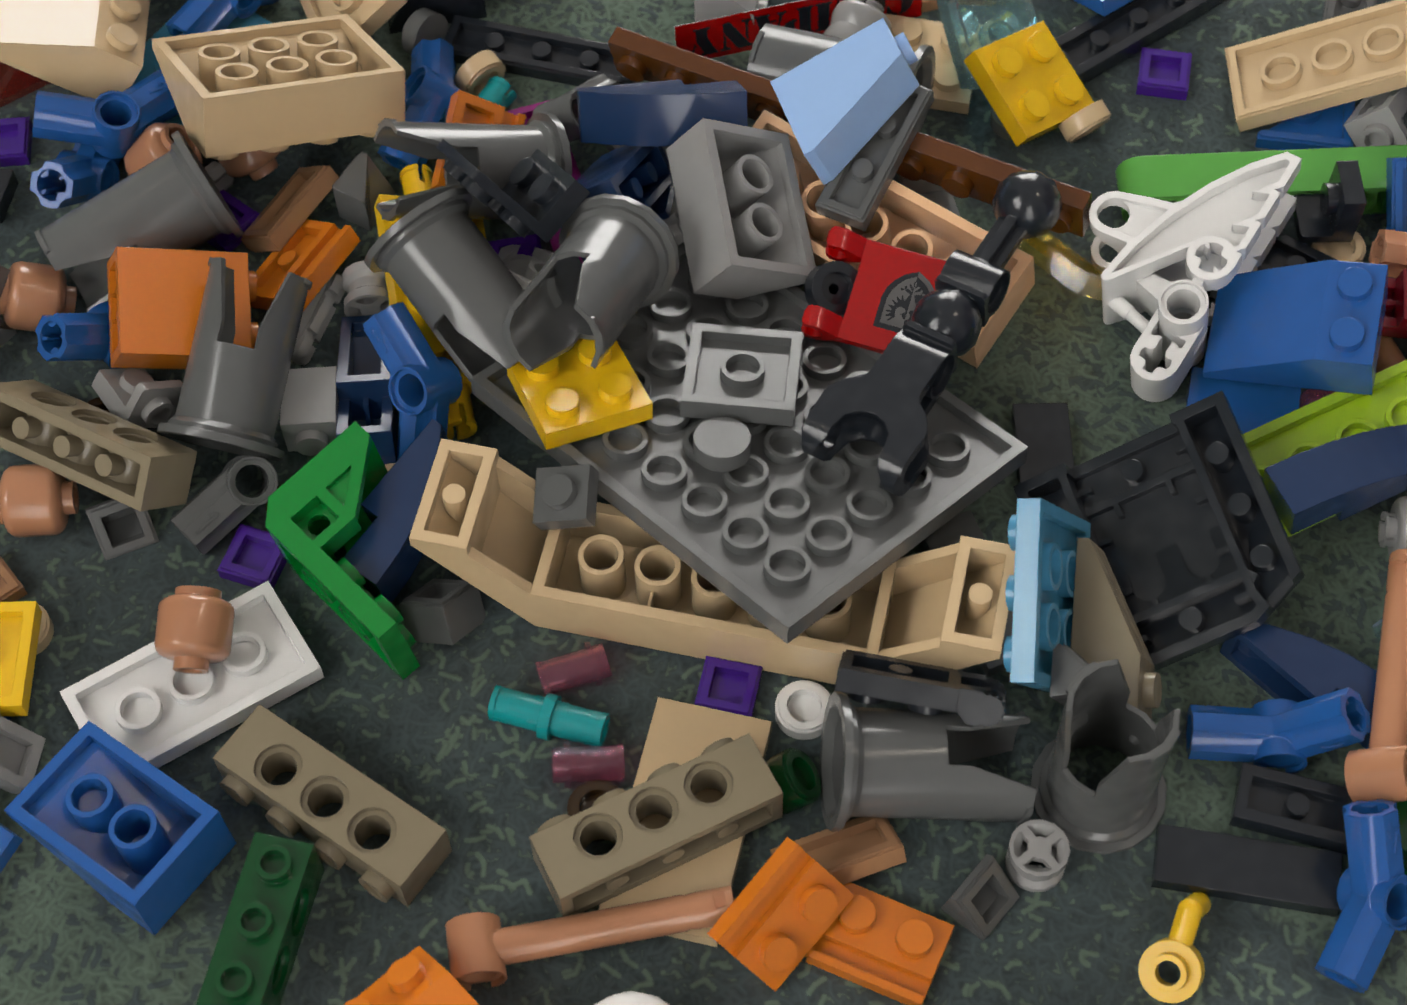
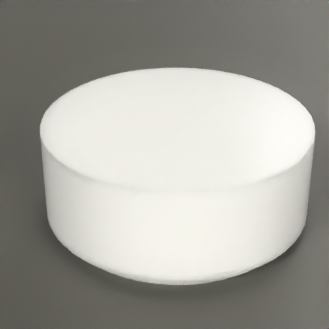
M799 680L786 685L779 692L775 702V719L779 728L788 736L799 740H810L819 737L822 734L824 714L829 697L831 696L822 685L808 680Z

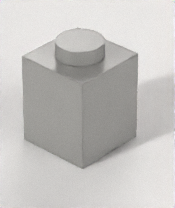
M336 366L289 370L280 409V427L288 452L297 451L303 455L316 456L336 438L339 403L336 387Z

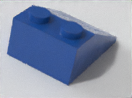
M1325 260L1236 274L1227 286L1217 291L1203 367V378L1372 395L1388 298V265Z
M88 721L4 809L10 818L107 901L154 936L237 844L219 811L91 721Z

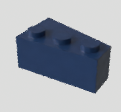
M622 146L601 155L577 179L590 192L587 198L604 193L628 196L650 207L662 220L670 218L675 192L669 161L662 146Z

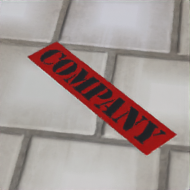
M799 0L675 26L676 47L707 58L752 50L759 30L766 23L823 34L831 25L833 9L843 0ZM875 0L883 6L885 15L891 14L911 18L922 16V0ZM750 14L754 15V25Z

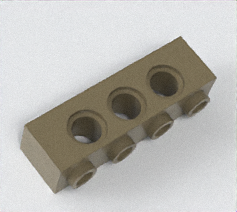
M34 379L0 382V448L37 465L46 467L59 475L140 512L187 503L197 455L196 450Z
M260 704L213 757L223 778L219 785L232 799L243 806H248L253 800L268 811L265 814L266 819L277 830L290 838H293L299 832L314 842L319 858L336 870H340L344 864L362 875L358 880L361 886L372 896L384 903H387L391 897H394L408 907L452 852L446 829ZM280 773H296L293 779L284 785H271L272 780ZM328 803L342 804L341 809L330 817L316 816L318 810ZM385 834L390 836L387 843L378 849L368 850L362 848L364 842L373 835Z
M750 733L736 740L723 738L709 745L702 752L701 756L682 765L670 763L658 768L642 784L627 791L619 788L601 795L596 799L592 807L571 817L568 814H562L547 820L539 827L537 833L529 836L533 858L562 917L579 914L781 818L783 814V792ZM710 788L724 794L720 800L713 803L701 802L694 797L699 791ZM651 814H661L670 820L665 826L658 829H649L640 824L643 818ZM595 840H608L615 845L610 852L604 855H592L585 851V848Z

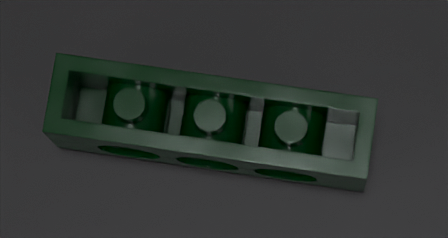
M255 832L196 1005L281 1004L324 873V867L314 844Z

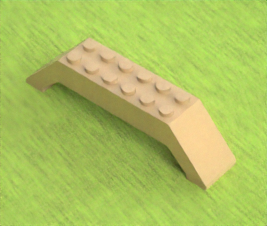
M442 438L409 536L412 547L534 626L701 659L710 656L762 666L763 671L834 685L836 684L843 652H846V649L955 670L1000 659L1009 612L1005 597L1006 582L1009 575H1014L1015 551L1011 550L1009 544L961 535L959 543L898 559L787 644L613 505L597 502L596 523L594 527L541 530L532 523L535 479L499 457L498 449Z

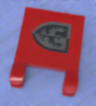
M834 226L830 229L826 240V256L835 261L860 263L844 317L817 305L807 306L802 317L801 332H804L803 335L811 339L838 341L882 354L895 335L903 329L907 320H911L916 303L928 292L935 291V279L941 273L946 260L869 240L847 228Z

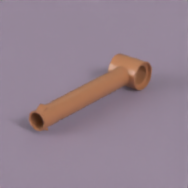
M1407 549L1395 550L1389 556L1369 748L1351 750L1345 759V783L1353 802L1377 799L1393 802L1407 801Z
M732 886L718 887L692 892L687 895H675L501 928L500 917L493 913L474 912L459 915L450 919L445 924L450 974L466 991L471 990V984L491 981V987H496L507 980L506 965L683 933L690 929L699 930L713 927L734 901Z

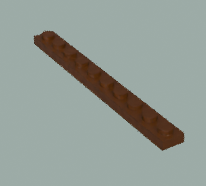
M619 26L616 27L608 41L616 70L631 81L642 82L644 80L655 82L680 79L687 85L736 80L747 91L748 118L756 122L765 109L788 122L770 83L772 80ZM917 132L896 173L911 181H919L921 179L941 186L946 192L955 197H971L992 206L998 184L1008 175L1026 169ZM1054 180L1060 192L1063 207L1056 225L1050 231L1061 234L1069 232L1084 237L1090 225L1089 210L1092 204V193Z

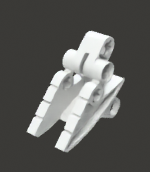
M1284 152L1252 162L1207 184L1186 199L1176 203L1112 191L1098 196L1091 204L1089 223L1091 230L1096 235L1091 245V261L1095 269L1101 274L1103 322L1110 325L1127 320L1142 333L1130 355L1131 386L1135 394L1143 400L1162 402L1171 398L1180 387L1191 367L1197 365L1204 358L1207 350V326L1212 324L1215 307L1212 302L1209 309L1207 291H1218V289L1227 286L1236 274L1257 271V267L1261 266L1274 245L1276 237L1280 235L1296 209L1297 198L1288 194L1287 191L1301 170L1302 158L1289 152ZM1109 206H1119L1128 212L1129 219L1123 226L1111 228L1099 221V213ZM1106 244L1118 252V255L1111 263L1106 262L1099 254L1101 248ZM1146 312L1152 318L1148 321L1140 313ZM1162 359L1165 361V368L1157 367Z

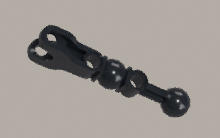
M1022 170L1008 175L998 184L992 201L996 222L973 255L957 249L949 256L941 273L935 279V291L928 292L916 303L911 320H907L903 329L891 340L868 373L860 377L845 378L827 386L808 414L802 427V450L804 453L822 461H830L848 443L859 440L877 442L883 447L878 457L877 470L881 481L879 487L897 496H903L911 488L929 461L926 416L944 391L952 373L958 367L957 357L964 355L976 345L982 327H985L988 319L995 314L1003 302L1011 276L1010 271L1004 269V267L1023 239L1045 235L1058 221L1063 206L1060 192L1054 180L1040 171Z

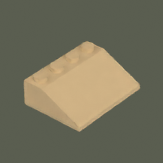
M0 0V62L88 98L96 99L100 94L108 91L123 92L133 85L143 68L150 0Z
M347 14L152 39L153 52L187 135L205 158L231 160L238 157L239 153L262 150L276 153L287 150L290 145L310 142L318 145H329L337 142L338 138L356 135L374 137L378 124L384 118L405 121V69Z

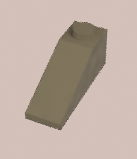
M1077 538L1071 649L1082 656L1089 664L1093 661L1099 663L1118 659L1130 690L1127 703L1145 712L1152 720V708H1159L1161 703V676L1158 672H1154L1155 666L1104 551L1090 538Z

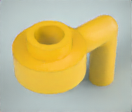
M1194 892L1179 903L1169 937L1162 938L1153 943L1144 951L1140 958L1138 966L1140 982L1146 992L1158 1001L1164 1003L1185 1001L1199 989L1205 975L1204 961L1200 952L1193 945L1200 920L1211 908L1210 898L1203 892ZM1171 961L1179 967L1180 979L1178 982L1168 983L1159 975V965L1161 962Z

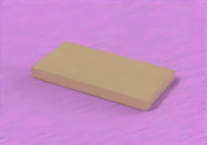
M1407 0L1389 1L1225 48L1235 118L1239 131L1243 132L1407 87Z
M658 697L633 787L646 782L655 770L670 763L682 765L701 756L705 748L723 738L736 740L750 733L765 759L772 731V721ZM710 788L699 791L694 797L701 802L713 803L720 800L724 794ZM651 814L643 818L640 824L649 829H658L665 826L670 820L661 814ZM745 835L601 903L599 910L675 895H687L692 892L729 885L733 886ZM712 927L699 930L690 929L687 932L666 935L713 947L718 946V943L707 934Z

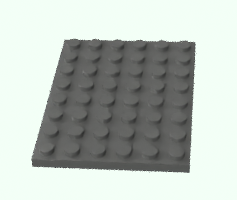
M685 244L678 247L679 270L671 289L653 305L639 308L617 338L619 346L653 403V419L546 450L507 376L506 367L497 361L471 377V389L474 396L562 466L591 464L599 471L598 494L787 644L1025 464L1028 453L1027 445L946 389H944L926 416L929 461L914 484L903 496L894 495L879 487L881 481L877 470L878 457L883 447L877 442L859 440L848 443L830 461H822L804 453L802 450V427L827 386L839 380L860 377L868 373L882 354L838 341L815 340L803 335L794 426L742 422L751 434V450L748 461L740 468L728 472H716L704 468L696 461L693 454V434L696 427L707 419L680 417V399L693 323L801 332L802 317L809 304L806 300L805 292L797 286L741 299L695 294L693 292Z

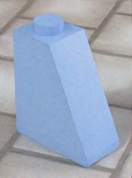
M884 18L770 82L805 158L823 185L834 180L919 86L910 67L911 64L918 61L912 46L904 32L894 37Z

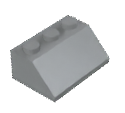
M702 118L666 149L693 292L695 294L741 299L805 284L807 276L816 267L788 134Z

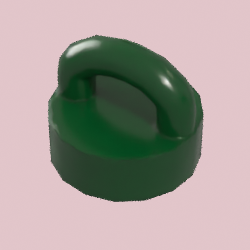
M791 747L770 757L766 764L783 792L782 815L799 810L818 800L821 792L820 776L809 756L803 751Z

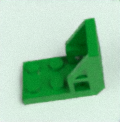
M355 421L268 497L265 527L293 572L404 680L420 666L411 650L416 640L403 626L404 618L382 594L376 598L370 594L364 587L366 584L365 579L347 559L342 557L337 563L334 562L336 559L334 553L343 548L347 554L372 524L361 504L388 473L371 436Z

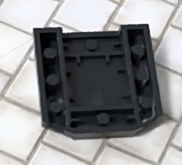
M1223 391L1170 414L1171 423L1070 469L1063 463L1013 486L1017 498H1042L1091 523L1090 539L1104 551L1155 666L1154 672L1262 626L1305 576L1228 398Z

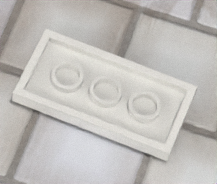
M269 581L229 601L234 607L235 613L231 653L226 660L209 664L208 673L188 674L174 671L173 660L160 656L155 649L154 641L60 691V694L79 729L88 721H91L150 764L160 768L244 722L259 704L268 709L324 678V675L316 658Z

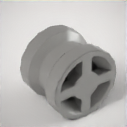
M365 260L349 265L342 273L343 289L347 293L344 298V313L346 317L374 315L390 306L384 272L373 273L365 264Z
M1043 819L1029 820L1020 824L1012 833L1005 857L1006 871L1011 881L1021 889L1030 892H1045L1054 888L1063 877L1070 855L1069 840L1064 831L1056 824ZM1032 861L1042 862L1046 867L1028 864Z

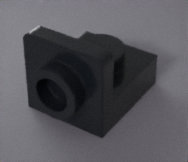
M1358 160L1336 161L1328 183L1322 184L1320 194H1296L1294 196L1297 198L1293 216L1298 240L1301 243L1352 242L1367 205Z

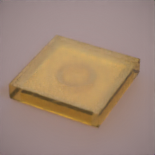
M1049 232L1039 237L1023 239L1018 249L1033 256L1034 263L1076 294L1102 301V272Z

